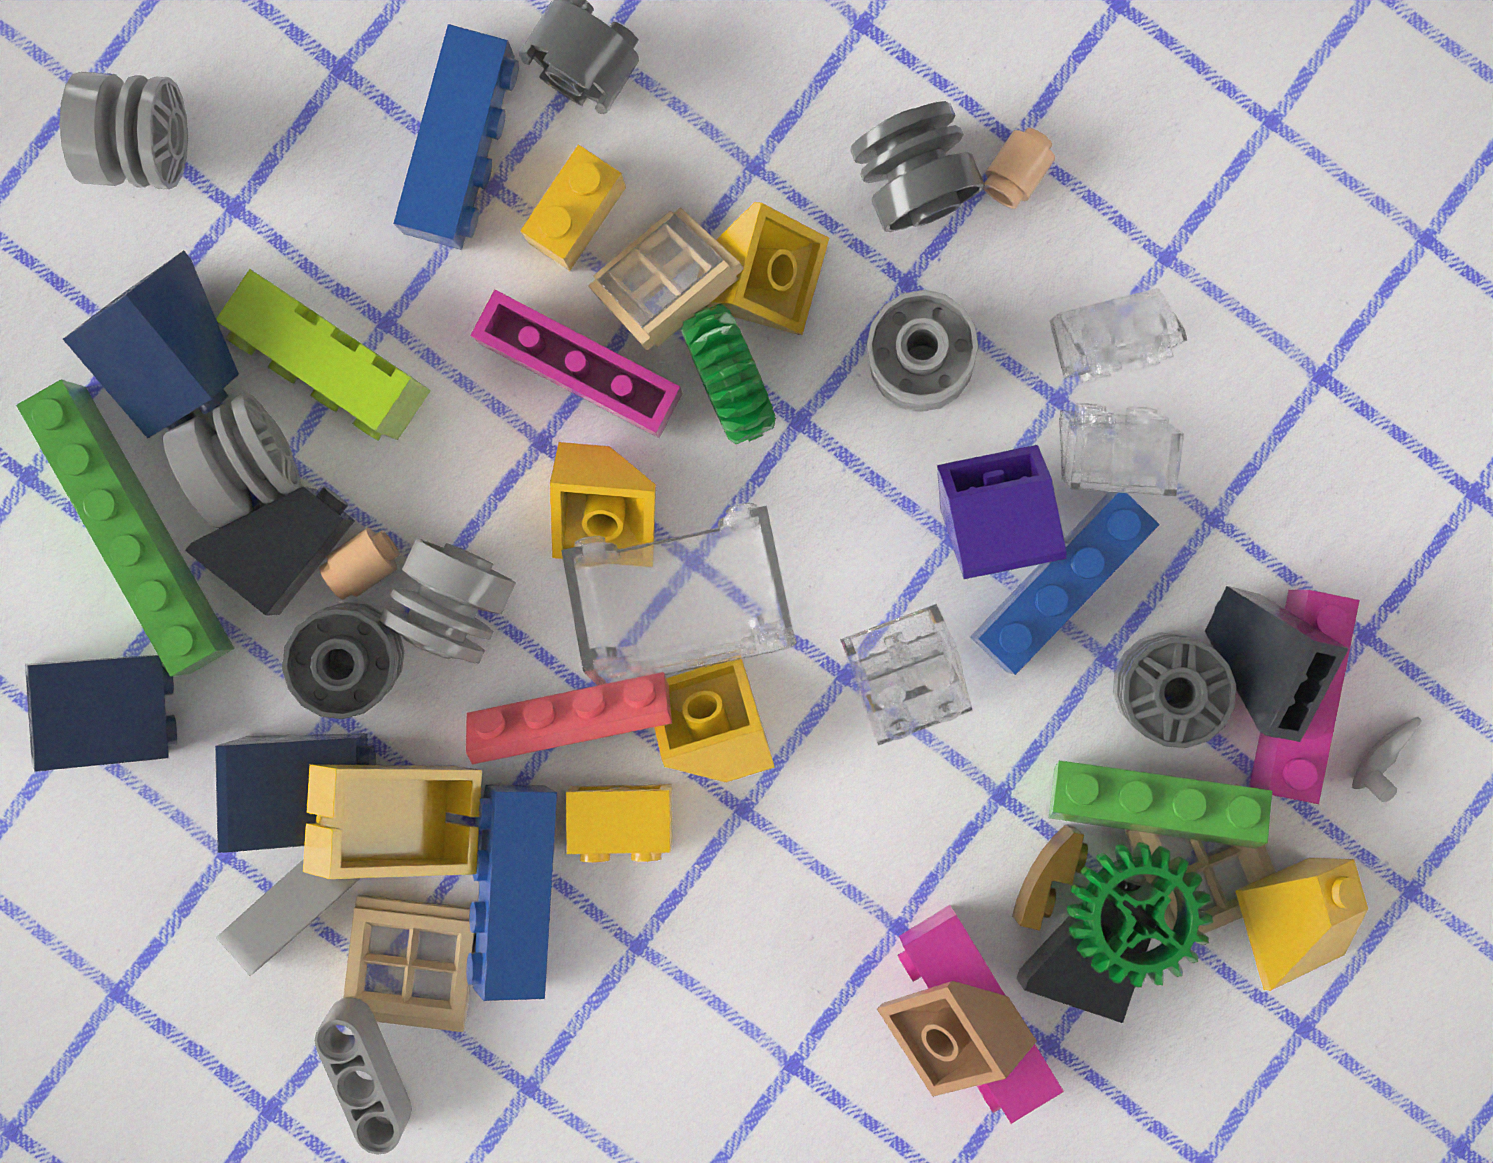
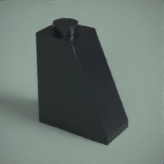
M303 486L191 542L185 551L265 616L280 615L355 520L344 512L348 507V503L329 488L323 486L318 491L317 489Z
M1226 586L1204 632L1213 648L1229 664L1236 683V690L1257 729L1266 736L1301 742L1348 648L1263 595Z
M1125 879L1116 886L1124 891L1132 892L1138 890L1143 884ZM1107 898L1101 911V928L1105 940L1111 934L1109 927L1115 919L1114 905ZM1123 901V905L1132 911L1131 915L1139 923L1144 921L1151 928H1155V923L1147 918L1148 914L1139 905L1135 908L1128 901ZM1069 915L1019 969L1016 979L1027 992L1123 1023L1135 987L1130 983L1128 975L1118 984L1110 979L1109 969L1098 973L1091 967L1094 956L1084 958L1077 950V947L1084 939L1074 938L1069 932V927L1083 919H1076ZM1151 938L1141 940L1133 949L1127 947L1124 953L1146 952Z

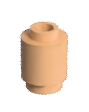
M1027 128L1025 132L1014 130L985 172L987 176L983 188L985 192L997 202L1012 209H1016L1021 201H1028L1055 161V155L1050 150L1052 142L1044 134L1033 128Z
M366 528L326 556L327 562L321 565L319 570L329 588L337 597L344 600L350 595L358 597L396 571L397 564L394 559L400 553L394 542L383 530L376 534L370 528Z

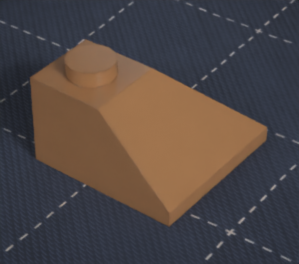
M955 981L884 1002L877 1008V1011L933 1097L1006 1079L1037 1042L1008 996Z

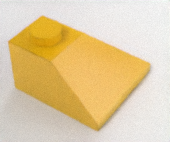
M754 202L716 239L719 244L740 262L744 269L736 275L738 280L707 306L712 307L721 303L730 309L732 316L735 318L803 335L830 238L763 203ZM702 267L700 268L697 281L707 273Z
M558 442L550 479L552 558L653 567L656 484L610 446Z
M741 655L666 678L669 684L672 724L654 727L664 767L722 782L733 781L775 768Z
M1307 858L1235 890L1263 990L1269 991L1344 956L1368 911V905L1354 859Z

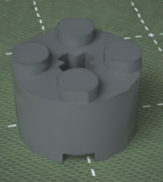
M552 0L519 52V57L524 64L530 65L534 59L544 69L539 78L560 94L580 106H583L586 99L589 98L597 102L594 109L599 114H606L639 62V56L634 50L639 39L625 26L617 22H612L608 26L602 20L592 15L594 8L586 0Z

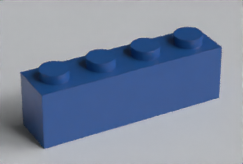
M451 24L447 25L393 223L403 234L460 250L463 248L465 237H473L479 218V209L474 207L479 188L485 189L487 187L492 171V159L487 158L492 139H500L505 124L506 111L501 109L506 90L512 91L518 77L519 61L514 59L515 55L508 40Z
M1118 489L1108 492L1064 538L1067 559L1039 564L970 638L1001 668L1008 673L1016 675L1160 524L1125 490Z
M485 785L484 798L480 799L479 817H475L476 827L482 830L481 850L477 852L476 874H473L474 881H479L478 901L471 903L469 914L471 933H476L475 953L468 954L466 974L468 984L473 985V989L483 1001L545 999L557 792L545 785Z

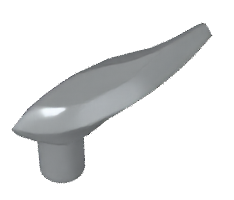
M1415 717L1386 735L1367 753L1354 776L1353 789L1367 787L1381 802H1387L1396 795L1397 787L1383 773L1396 762L1400 750L1422 722L1419 717Z

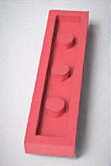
M660 672L468 712L466 718V754L473 765L672 724L669 684L665 673Z

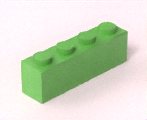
M1059 760L1054 768L1048 818L1256 849L1268 843L1272 790Z

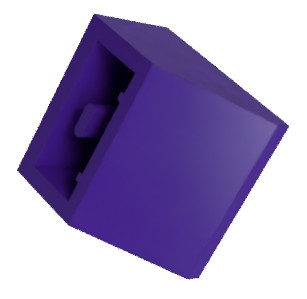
M1038 445L937 465L940 510L963 579L1067 559L1052 478Z

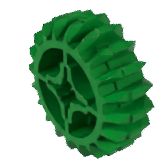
M721 303L710 308L706 306L701 311L694 313L695 316L683 321L680 330L726 437L736 445L746 440L750 442L762 437L764 432L774 428L776 415L755 361L730 309Z
M1144 842L1137 843L1132 858L1129 849L1125 845L1120 844L1115 849L1117 861L1113 862L1105 853L1101 852L1096 856L1097 862L1102 867L1100 871L1096 873L1087 866L1082 868V875L1090 881L1087 888L1079 884L1071 886V892L1083 901L1082 904L1067 906V913L1071 917L1083 920L1069 927V932L1074 938L1084 939L1077 947L1078 952L1084 958L1094 956L1091 967L1098 973L1109 969V977L1113 982L1120 984L1128 975L1130 983L1134 987L1141 988L1148 973V976L1155 985L1163 986V970L1168 969L1174 976L1182 977L1183 970L1178 962L1183 957L1192 963L1198 962L1199 959L1198 955L1191 950L1193 943L1196 942L1200 945L1209 943V937L1200 932L1198 928L1199 926L1213 923V917L1209 913L1198 909L1207 905L1211 898L1205 891L1196 890L1203 879L1196 872L1186 873L1189 863L1184 858L1177 856L1170 861V851L1162 846L1154 850L1151 855L1149 845ZM1135 875H1157L1152 883L1146 881L1138 890L1132 892L1124 891L1116 886L1121 881ZM1173 891L1177 902V917L1175 925L1171 930L1166 924L1164 917L1165 910L1172 901L1168 896ZM1107 898L1114 905L1115 919L1109 927L1111 934L1105 940L1101 928V911ZM1123 901H1128L1135 908L1139 905L1148 914L1147 918L1155 923L1156 927L1151 928L1144 921L1139 923L1131 915L1132 911L1123 905ZM1147 938L1162 942L1154 949L1143 953H1124L1127 947L1133 949L1137 943Z

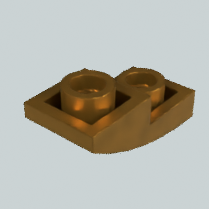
M1064 825L1050 839L1032 864L1022 884L1012 917L1020 926L1040 931L1043 917L1050 918L1055 905L1056 889L1051 887L1052 881L1073 885L1075 872L1081 873L1087 860L1088 844L1083 843L1084 834L1076 828Z

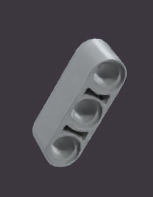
M303 859L223 930L216 939L247 974L251 976L361 878L326 879L303 872Z
M352 997L342 998L334 1003L318 1028L314 1040L316 1050L359 1146L368 1153L376 1155L386 1154L392 1151L401 1139L411 1115V1102L373 1012L360 999ZM336 1025L346 1026L354 1035L343 1034ZM356 1071L367 1073L371 1076L372 1080L363 1079ZM376 1117H384L387 1120H389L391 1124L382 1123L379 1120H377Z

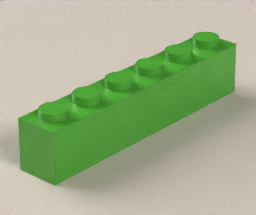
M60 379L18 403L16 406L170 677L191 674L235 649L87 388Z

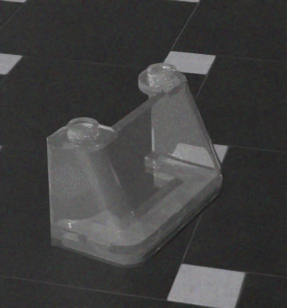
M755 503L734 505L726 510L727 516L718 521L719 528L619 549L613 543H606L605 538L602 536H591L577 540L573 548L561 550L583 672L596 685H603L660 672L670 675L773 653L796 645L795 630L767 506L757 507Z

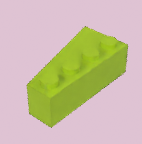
M251 269L248 270L216 318L218 323L230 330L225 337L226 340L251 356L256 349L272 359L267 366L269 369L295 384L298 378L314 388L310 394L311 397L334 412H337L340 407L356 417L352 423L354 426L377 441L380 440L383 434L398 440L431 391Z

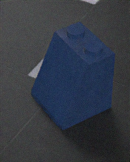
M184 250L123 292L63 338L64 342L147 439L164 428L171 430L195 418L197 415L193 410L197 408L203 414L213 410L229 396L224 388L239 375L193 262Z
M158 655L25 664L31 763L34 772L169 758L168 746L177 745L175 715L166 716L165 695H173L174 693L173 676L170 677Z
M367 733L246 736L216 745L218 853L305 846L306 823H316L317 817L315 814L307 813L310 765H376L375 748L373 745H368Z

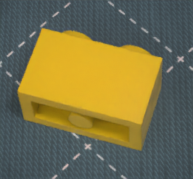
M578 144L520 231L526 241L570 271L626 189L622 173Z
M672 784L571 786L566 791L567 854H580V861L589 863L610 861V854L631 853V860L638 862L661 860V853H670L673 845Z

